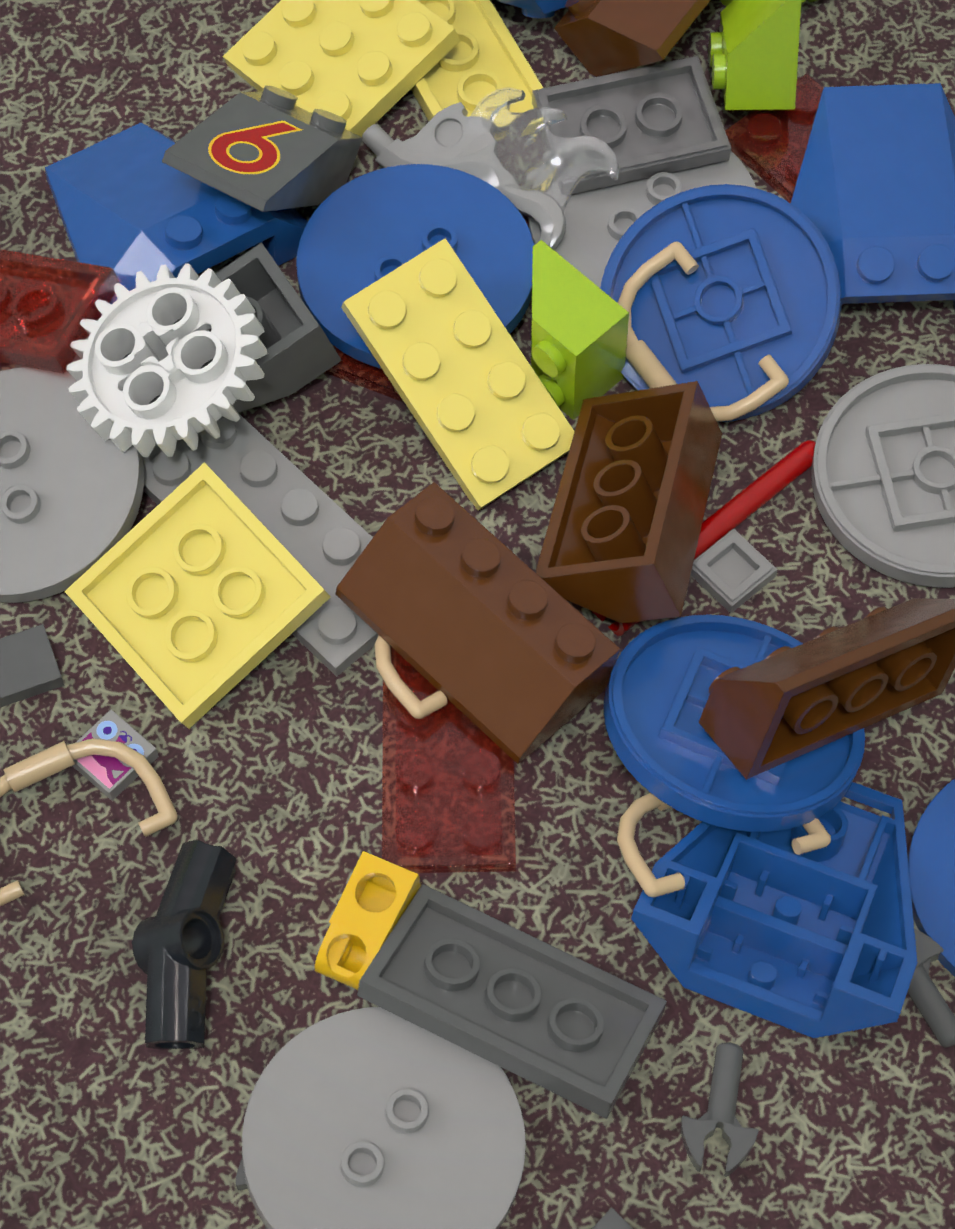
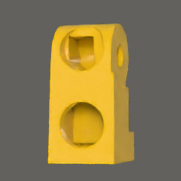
M363 851L330 918V926L316 957L315 972L358 990L361 977L420 889L419 875Z

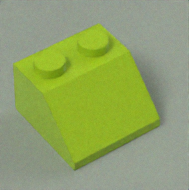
M733 0L720 12V32H710L709 67H712V88L722 89L725 110H795L801 0Z
M540 240L533 246L531 367L557 406L574 420L580 414L584 399L603 396L624 378L621 371L625 366L629 312L544 241Z

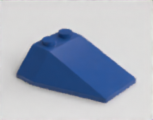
M941 83L824 87L791 204L814 223L828 243L839 274L842 304L953 300L955 309V116Z
M142 122L45 167L48 184L93 306L96 309L95 302L98 299L110 304L118 300L114 289L115 284L120 283L128 291L136 288L137 272L142 271L150 282L156 281L160 266L165 264L175 278L178 277L185 264H190L194 271L199 274L252 246L256 247L262 242L279 266L297 257L300 238L308 221L295 208L262 212L163 163L162 159L165 151L177 141Z
M852 782L844 797L891 814V818L884 815L881 817L840 801L833 809L818 818L830 834V844L824 848L800 855L795 854L793 851L792 840L809 835L802 825L781 831L746 832L701 822L661 857L652 869L656 879L681 873L685 881V888L655 898L647 896L643 890L633 910L631 919L684 988L811 1038L897 1022L917 966L902 800Z

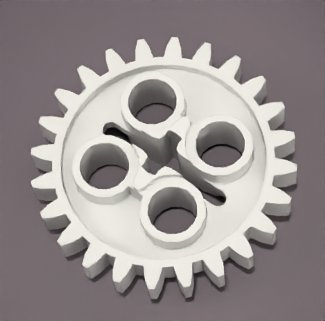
M166 264L161 265L157 280L152 282L148 280L142 271H139L136 274V288L128 291L120 283L115 284L114 289L118 300L110 304L98 299L95 305L102 314L99 320L82 319L80 325L89 334L88 339L73 341L70 344V347L81 359L68 364L66 368L77 381L68 389L80 404L77 407L78 412L104 441L111 439L120 451L123 452L133 445L143 457L150 455L156 443L167 457H172L177 440L181 439L194 451L198 448V433L204 429L212 437L219 438L220 430L216 421L223 416L237 422L240 417L232 405L236 400L253 401L255 396L246 385V381L264 378L265 374L255 361V359L267 355V349L259 339V336L265 330L254 313L256 311L244 294H240L230 279L221 282L214 271L209 268L199 277L190 264L183 266L177 278L174 277ZM212 360L207 366L201 368L207 361ZM160 395L155 402L149 404L156 396Z

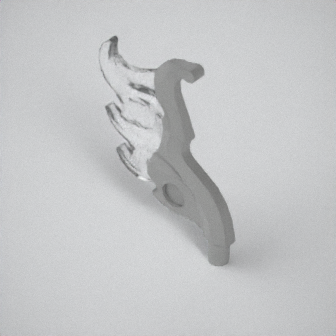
M510 87L497 89L487 94L477 104L469 117H467L468 111L461 102L441 110L416 136L405 141H401L398 138L393 140L378 124L371 125L362 135V141L377 156L375 161L383 168L408 164L438 165L461 170L486 181L503 193L521 214L531 217L539 223L541 237L536 243L542 240L553 250L557 248L564 237L566 229L564 210L577 184L586 175L600 170H605L613 180H618L619 177L617 156L607 143L589 136L575 138L558 137L551 132L552 124L567 120V115L564 111L543 107L534 108L524 113L510 112V104L524 100L526 95L523 90Z

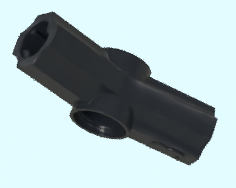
M200 840L183 843L156 916L148 917L141 921L134 931L132 940L133 955L137 965L147 974L145 1043L148 1048L200 1049L205 1047L207 969L214 966L223 953L224 936L218 919L236 871L234 865L237 860L222 846H213Z

